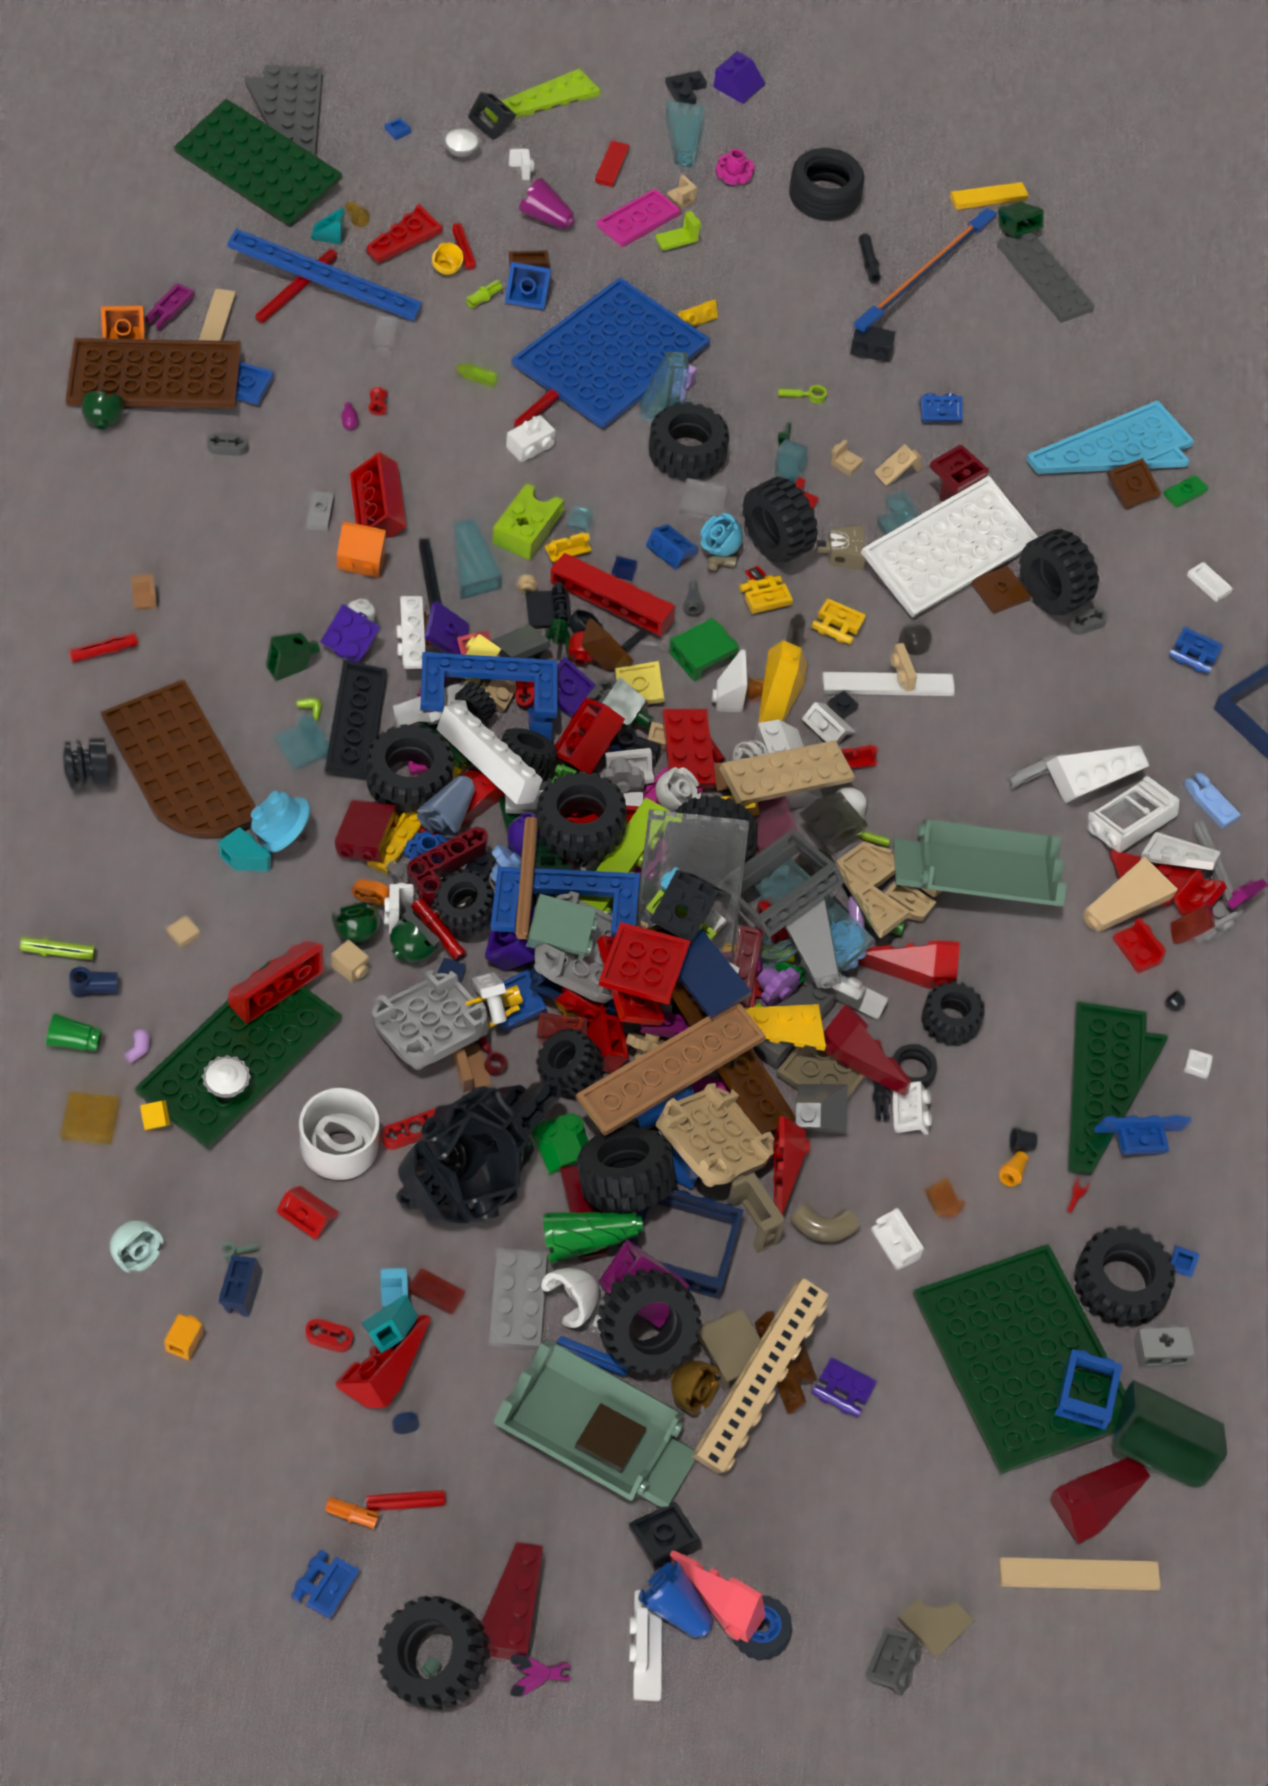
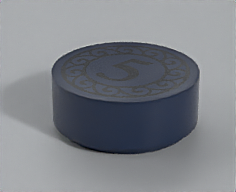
M403 1412L392 1419L393 1430L397 1434L414 1432L420 1426L418 1415L413 1412Z

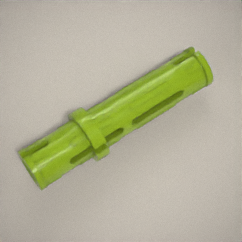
M22 936L20 942V951L41 953L42 956L46 957L49 954L88 959L90 961H93L95 957L96 947L94 945L53 941L49 937L39 939ZM35 945L50 946V947H55V949L46 948V947H37V946H35ZM61 948L80 950V952L61 950Z

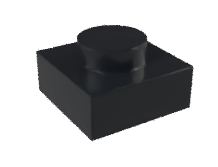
M842 691L827 703L842 719L857 711L859 704L845 691Z

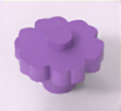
M770 967L765 968L757 978L760 988L764 990L761 995L762 1001L760 1004L763 1007L776 1006L789 998L790 995L796 992L800 984L799 978L801 974L792 967L780 972Z

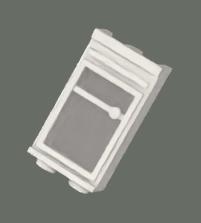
M1146 776L1142 782L1098 810L1089 812L1087 829L1109 847L1121 853L1178 816L1180 799Z

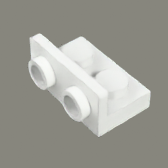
M921 1081L911 1083L906 1096L893 1091L894 1129L897 1133L921 1129L924 1135L929 1134V1126L932 1125V1116L930 1111H928V1104H931V1095L929 1090L924 1088Z

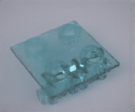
M307 714L300 716L299 725L273 735V738L293 769L327 756L329 742L311 716H307Z

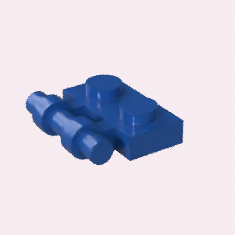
M1184 627L1174 645L1181 649V651L1172 648L1169 656L1176 659V662L1180 664L1185 663L1194 667L1193 670L1197 672L1202 671L1209 674L1212 666L1206 664L1205 661L1214 664L1223 648V644ZM1187 653H1190V654H1192V655H1194V656H1196V657H1199V659L1197 660V659H1195V658H1193V657L1187 655Z
M320 1549L317 1555L310 1559L307 1564L309 1568L303 1577L298 1578L294 1585L295 1590L291 1594V1598L300 1602L304 1594L310 1595L307 1607L331 1620L359 1575V1569L338 1557H335L331 1565H328L325 1561L329 1554ZM317 1573H321L324 1576L318 1586L312 1584Z

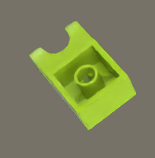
M526 483L493 526L492 544L530 561L562 515L565 499L554 496L549 501H538L535 499L536 486Z

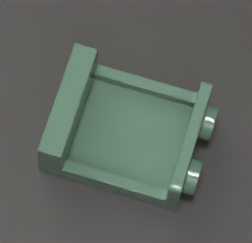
M540 894L536 902L526 946L536 948L537 944L543 945L546 943L556 949L578 954V959L583 960L585 954H590L593 940L589 938L591 931L595 932L598 918L594 917L596 909Z

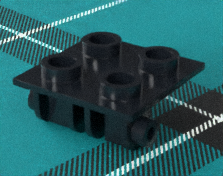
M556 582L552 587V591L525 592L528 623L530 626H551V622L554 619H563L570 625L569 622L572 615L569 592L565 590V586L561 582Z

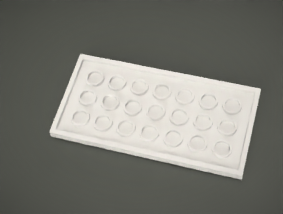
M987 476L864 547L861 553L913 618L969 585L979 576L989 573L1021 554L1026 544L1038 536L990 476Z

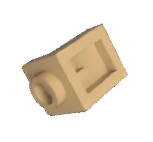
M844 439L840 444H836L833 447L830 464L848 476H852L862 466L863 459L847 449L848 441Z

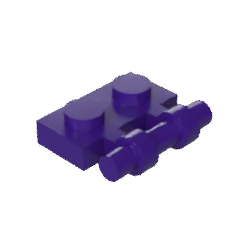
M831 1357L819 1378V1382L827 1387L823 1388L816 1384L812 1394L819 1397V1401L825 1404L829 1402L840 1408V1412L846 1415L851 1414L858 1418L862 1408L855 1405L854 1402L856 1401L865 1406L877 1380ZM836 1390L848 1398L845 1400L833 1392Z

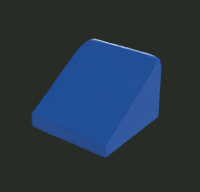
M1174 1245L1170 1264H1174L1176 1272L1192 1277L1200 1254Z

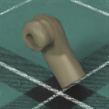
M711 556L707 559V569L717 571L718 565L735 568L737 557Z

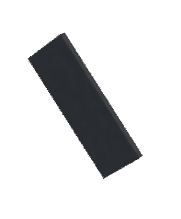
M343 660L324 772L366 780V752L372 740L377 738L387 675L386 668Z

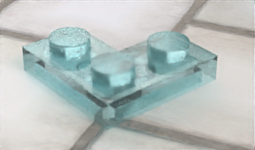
M903 491L886 497L885 502L892 513L878 517L877 524L884 535H887L921 514L907 493Z

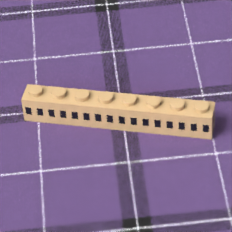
M805 1278L795 1281L692 1453V1458L716 1474L730 1470L736 1460L733 1457L738 1448H743L749 1438L747 1432L751 1425L754 1427L759 1422L762 1416L761 1408L764 1403L768 1404L775 1395L776 1391L773 1388L777 1381L781 1382L785 1378L789 1370L786 1366L791 1359L794 1360L800 1353L802 1347L799 1344L804 1337L807 1338L813 1331L815 1325L812 1322L816 1316L819 1317L826 1309L827 1293Z

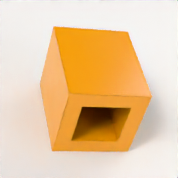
M178 1314L164 1339L165 1350L190 1360L203 1336V1325L200 1320L191 1315L183 1316Z

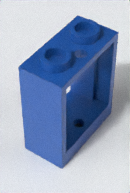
M1072 1349L1066 1361L1055 1415L1105 1430L1111 1421L1122 1364L1116 1363L1111 1358H1100L1090 1355L1089 1352L1084 1350L1076 1351ZM1075 1366L1111 1377L1104 1408L1069 1397Z

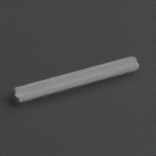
M1204 821L1195 822L1193 829L1200 845L1217 850ZM1220 857L1216 866L1211 871L1215 880L1225 882L1227 889L1222 893V897L1229 913L1237 911L1240 917L1244 912L1242 906L1239 905L1231 909L1226 903L1233 897L1231 893L1234 891V887Z

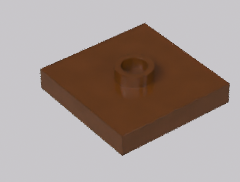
M1143 458L1112 469L1107 473L1125 510L1155 499L1162 494Z
M1008 566L979 576L971 583L993 614L1027 602L1030 599V594Z

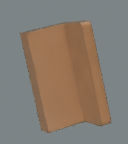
M480 1044L465 1046L452 1053L463 1092L472 1091L474 1087L491 1086L489 1074L484 1068L485 1060Z

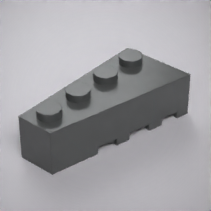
M815 982L776 1006L819 1004L822 1020L833 1008L836 993L830 988H817ZM765 1039L754 1046L753 1049L762 1061L776 1070L797 1046H794V1043L782 1041L780 1043H773L769 1039Z

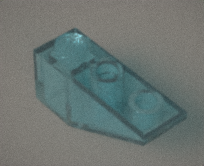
M785 438L776 453L774 464L775 477H783L789 479V481L796 482L800 475V469H805L809 457H806L808 448Z

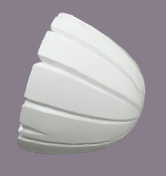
M566 1268L548 1273L542 1280L541 1289L548 1292L564 1284L567 1295L578 1305L577 1308L564 1316L562 1324L570 1328L581 1326L590 1317L598 1302L599 1286L596 1279L591 1274L580 1269Z

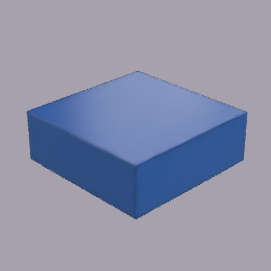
M401 117L384 124V129L395 141L411 134V127Z

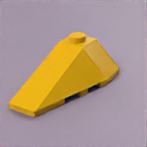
M782 640L768 650L758 723L773 720L785 722L805 684L807 662L800 647Z

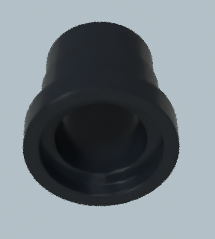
M1020 1127L1012 1128L1009 1137L1011 1151L1018 1152L1019 1150L1036 1149L1038 1142L1036 1132L1022 1130Z

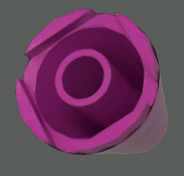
M538 178L526 192L528 195L526 200L522 199L519 210L524 214L558 228H570L575 221L573 217L574 212L545 179Z

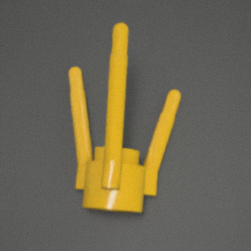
M517 985L507 988L506 993L501 994L504 1006H510L505 1011L506 1017L520 1010L518 1005L524 1002ZM477 996L475 999L466 1001L465 1004L467 1006L486 1002L487 999ZM491 1021L488 1024V1029H491L497 1024H493Z

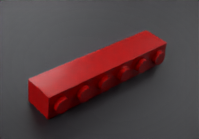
M565 552L550 569L551 584L554 585L556 582H561L569 593L645 628L658 636H662L675 620V605L669 601L654 596L650 592H646Z

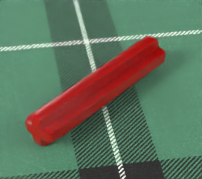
M454 223L452 225V232L458 247L463 252L465 267L468 270L471 268L475 269L476 260L463 225L461 223Z
M550 389L514 420L513 426L517 428L524 421L528 422L534 416H539L559 399L558 392Z
M444 1490L366 1496V1509L372 1511L444 1506L446 1503Z

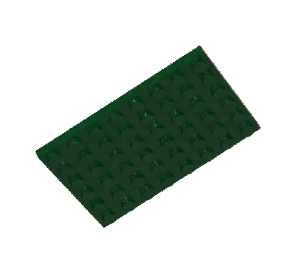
M1049 1243L913 1290L912 1295L1000 1475L1139 1424L1140 1418L1120 1380L1111 1421L1105 1430L1055 1415L1066 1361L1072 1349L1076 1351L1084 1350L1089 1352L1090 1355L1100 1358L1108 1357ZM1075 1366L1069 1397L1104 1408L1111 1377Z

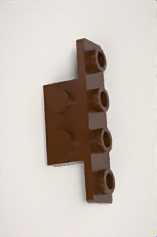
M767 1311L755 1321L760 1340L775 1317L773 1311ZM803 1339L799 1344L802 1347L800 1353L794 1360L791 1359L786 1366L789 1369L787 1375L781 1382L777 1381L776 1383L787 1414H793L806 1404L800 1384H812L817 1380Z

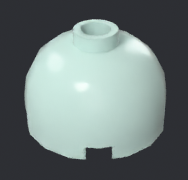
M128 1221L114 1232L110 1240V1253L115 1263L126 1273H131L129 1270L134 1269L140 1272L149 1267L160 1254L158 1248L160 1243L163 1245V1238L160 1232L145 1221Z

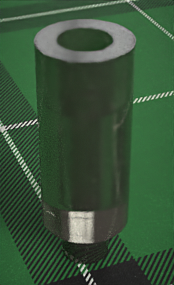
M796 614L795 617L791 618L786 639L787 642L800 648L806 625L803 615Z

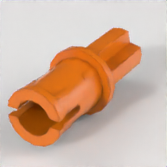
M329 1497L325 1505V1512L347 1519V1523L352 1521L373 1530L380 1514L379 1512L357 1506L356 1502L353 1505L333 1497Z

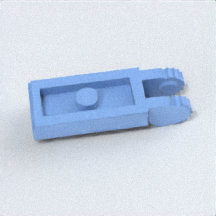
M1203 773L1195 774L1196 782L1191 778L1184 781V786L1193 796V799L1221 829L1239 820L1241 814L1210 784L1209 779Z

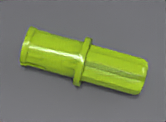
M495 280L485 287L480 286L475 293L466 297V303L470 308H475L480 303L489 301L490 297L502 290L503 286L499 280Z

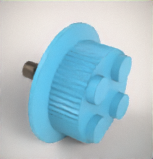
M273 791L260 806L255 807L251 812V817L253 818L251 828L260 837V846L273 853L287 847L294 840L300 844L304 843L306 836L301 831L308 821L310 804L302 797L292 798L285 792Z

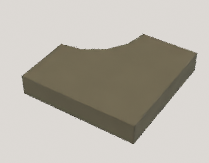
M918 1599L897 1619L911 1634L915 1635L916 1639L936 1659L975 1621L956 1601L947 1606L932 1607L925 1605Z

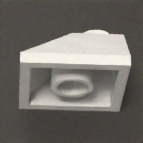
M740 650L717 680L716 689H712L711 701L715 702L716 711H743L747 689L746 650Z

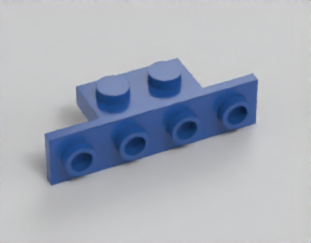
M1179 1114L1168 1117L1151 1115L1145 1118H1138L1136 1115L1125 1118L1107 1116L1094 1128L1095 1133L1117 1132L1122 1155L1166 1154L1170 1149L1165 1131H1181L1192 1119L1191 1117H1181Z

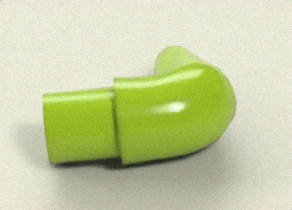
M308 697L297 700L298 708H312L313 718L316 721L319 720L322 703L319 699Z

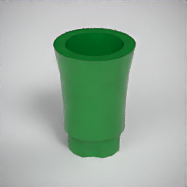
M54 1012L47 1032L46 1046L67 1047L83 1051L88 1049L97 1052L102 1029Z

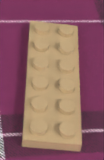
M836 740L725 762L719 767L737 804L740 803L742 805L850 783L855 778Z

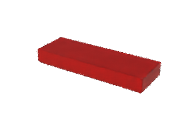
M611 140L596 174L595 183L614 187L629 152L630 145Z

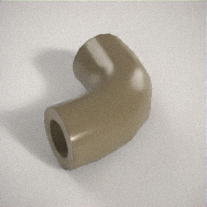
M806 1203L800 1206L790 1217V1221L798 1230L807 1237L821 1242H838L860 1229L859 1220L849 1209H844L833 1217H823Z

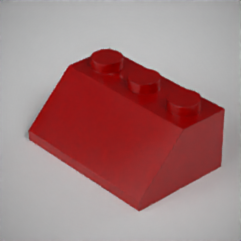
M585 697L555 745L557 748L555 758L578 772L586 771L587 774H591L597 768L598 761L602 755L609 749L610 742L614 736L620 732L625 718L606 704Z

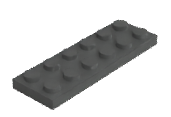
M1033 232L1015 238L1011 236L998 241L997 247L1060 323L1094 311L1095 305Z

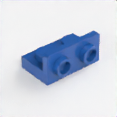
M926 393L918 401V405L921 406V422L963 421L962 396H956L954 393L944 394V396Z
M669 524L653 528L646 543V547L674 569L680 567L683 559L695 556L699 549Z

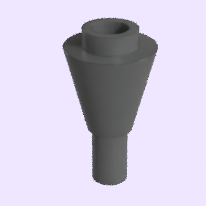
M696 581L689 582V591L683 604V610L690 615L700 614L704 610V603L698 592V583Z

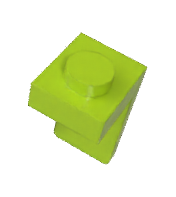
M692 211L685 212L682 228L656 234L655 240L662 250L698 242L701 222Z

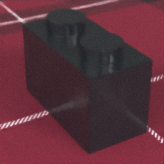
M871 326L868 330L862 332L855 328L850 355L889 363L896 331Z

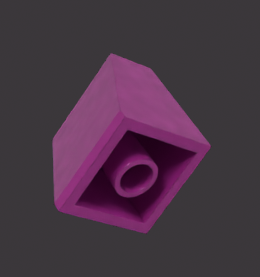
M628 1239L598 1281L606 1292L610 1294L613 1290L611 1285L615 1281L618 1283L623 1281V1276L627 1273L633 1276L636 1275V1270L645 1269L648 1273L650 1269H659L662 1273L668 1272L672 1274L686 1288L689 1287V1284L680 1275ZM662 1302L650 1303L639 1309L636 1313L661 1328L663 1323L668 1321L669 1306Z

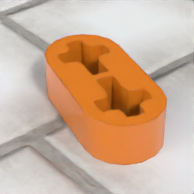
M358 879L351 888V893L358 900L377 905H385V897H389L390 889L385 884L365 879Z

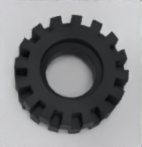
M469 682L455 694V700H466L468 711L480 719L482 724L497 711L495 709L497 706L493 703L494 699L490 698L491 694L489 692L486 693L483 686L480 688L478 683Z

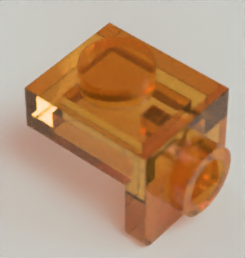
M943 1178L924 1189L937 1216L946 1215L947 1218L961 1212L960 1207L966 1204L964 1199L958 1200L948 1178Z

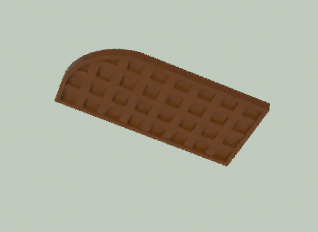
M185 679L100 712L105 726L152 813L163 824L177 832L203 838L223 837L239 827L245 829L252 825L253 818L251 817V812L256 805Z

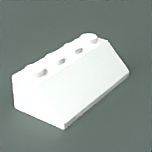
M781 720L762 722L757 725L755 741L762 742L768 754L804 747L798 729ZM820 789L776 798L781 811L824 803Z

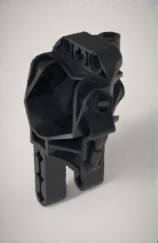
M555 1080L534 1082L527 1089L522 1085L505 1086L498 1089L495 1087L487 1088L486 1086L474 1087L472 1091L462 1095L461 1099L451 1104L438 1105L434 1116L429 1117L422 1126L421 1134L423 1136L410 1149L398 1167V1176L403 1186L396 1193L397 1202L409 1210L420 1209L424 1217L431 1223L467 1224L469 1222L486 1221L500 1216L499 1207L515 1201L518 1197L516 1189L520 1186V1174L525 1164L530 1162L531 1155L535 1150L528 1135L560 1099L562 1093L560 1084ZM474 1203V1207L470 1210L467 1204Z

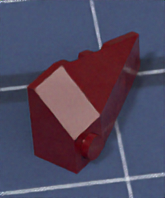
M847 1004L843 1006L824 1031L826 1044L824 1052L832 1056L837 1062L906 1096L911 1085L909 1077L894 1058L887 1057L884 1054L881 1041L879 1039L873 1040L866 1031V1028L869 1027L866 1022Z

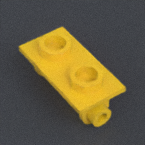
M716 299L705 301L683 311L681 310L676 316L692 327L718 318Z
M584 532L570 536V539L565 537L555 541L551 540L550 543L544 545L552 562H556L564 552L571 556L592 552L587 542L590 541V536Z

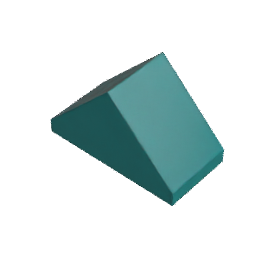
M341 207L315 223L310 238L316 241L341 245L345 232V210Z

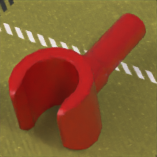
M1080 1178L1075 1180L1071 1189L1073 1196L1066 1210L1069 1213L1073 1212L1077 1201L1085 1196L1089 1188V1183H1087L1085 1188L1078 1186L1077 1183Z

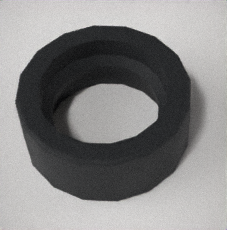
M907 1044L895 1051L893 1058L898 1064L903 1059L915 1058L926 1066L927 1073L925 1076L919 1078L908 1076L911 1083L921 1081L925 1089L931 1085L937 1071V1060L928 1048L919 1044Z

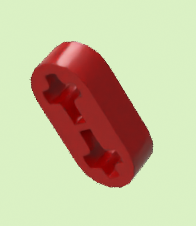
M516 681L515 698L517 703L525 708L534 706V682ZM527 693L530 694V698H527L526 701L523 700V697L527 696Z
M317 1318L310 1320L305 1326L306 1340L312 1345L341 1353L347 1352L353 1345V1333L346 1326ZM316 1328H321V1333L313 1336L312 1331H315ZM345 1335L346 1340H343L342 1344L337 1343V1338Z

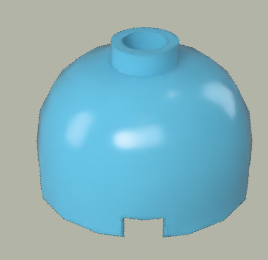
M721 513L722 516H713L704 524L700 533L702 536L700 544L707 552L714 556H730L739 549L742 543V527L732 515Z

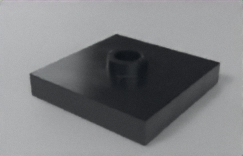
M676 1501L669 1504L668 1507H662L628 1523L629 1530L653 1568L671 1560L670 1553L672 1550L684 1554L701 1546V1539Z

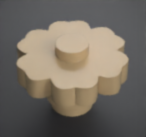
M628 1032L626 1044L637 1048L634 1059L666 1041L660 1039L658 1035Z

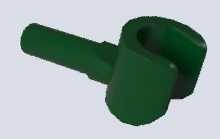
M787 422L784 432H778V444H789L790 428L792 425L790 422Z

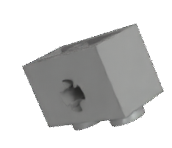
M1171 1325L1166 1328H1155L1154 1326H1146L1139 1329L1134 1338L1139 1368L1189 1366L1195 1356L1189 1327Z

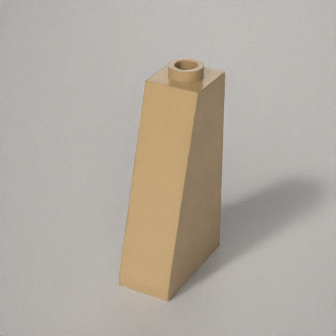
M1144 857L1086 908L1082 917L1090 928H1095L1098 932H1101L1169 901L1178 889Z

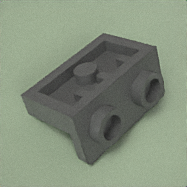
M885 1627L865 1674L867 1680L892 1687L897 1695L902 1696L905 1688H908L911 1683L915 1663L920 1661L922 1654L921 1646L915 1635Z

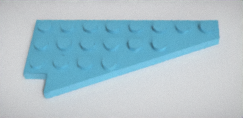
M1157 400L1027 455L1026 461L1037 474L1110 471L1142 458L1149 469L1186 467L1190 460L1184 455L1182 450L1192 447L1194 440Z

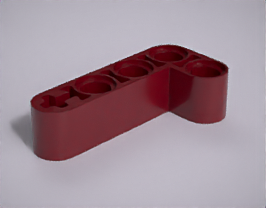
M473 827L409 861L407 865L408 884L414 885L416 895L419 898L423 897L428 905H435V891L440 890L438 885L441 881L439 878L483 856L487 852L488 846L487 831L482 827Z

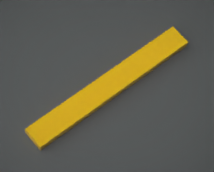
M453 745L450 751L453 753L454 779L457 776H461L471 761ZM417 810L412 811V813L403 812L397 827H392L387 834L381 849L382 861H367L368 866L388 876L404 854L407 841L414 840L415 834L419 833V829L422 827L417 819L419 814Z

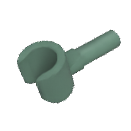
M226 1242L221 1245L222 1251L232 1250L231 1253L223 1255L224 1259L230 1262L232 1255L238 1256L242 1253L257 1251L258 1245L235 1247L233 1243Z
M431 1656L422 1666V1673L428 1678L434 1677L438 1674L437 1671L442 1665L435 1657Z

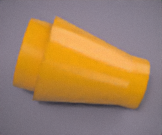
M1018 1151L1000 1168L999 1179L1003 1184L1014 1187L1021 1183L1026 1164L1029 1161L1028 1155Z

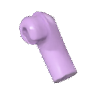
M138 1029L134 1032V1047L124 1053L126 1060L130 1064L148 1053L151 1037L147 1030Z

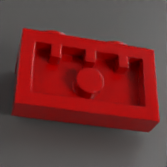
M1195 870L1174 895V900L1181 915L1204 916L1227 887L1224 881L1205 880L1201 870Z
M1141 917L1135 920L1133 926L1115 933L1112 938L1137 974L1160 965L1166 954L1162 942L1157 940L1150 926Z

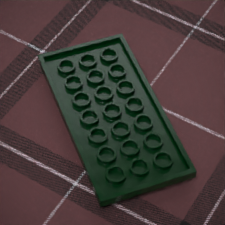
M227 98L173 147L175 153L289 228L343 178L340 171Z
M269 960L260 970L268 966L271 961ZM304 986L248 1024L229 1006L227 1000L134 1088L135 1093L147 1103L166 1100L169 1120L209 1150L342 1020V1014ZM218 1056H237L239 1060L245 1061L246 1066L250 1068L249 1074L251 1078L249 1079V1085L245 1087L243 1092L234 1097L223 1098L215 1096L213 1093L208 1092L207 1087L203 1085L202 1075L204 1074V1067L208 1066L209 1061L215 1060Z

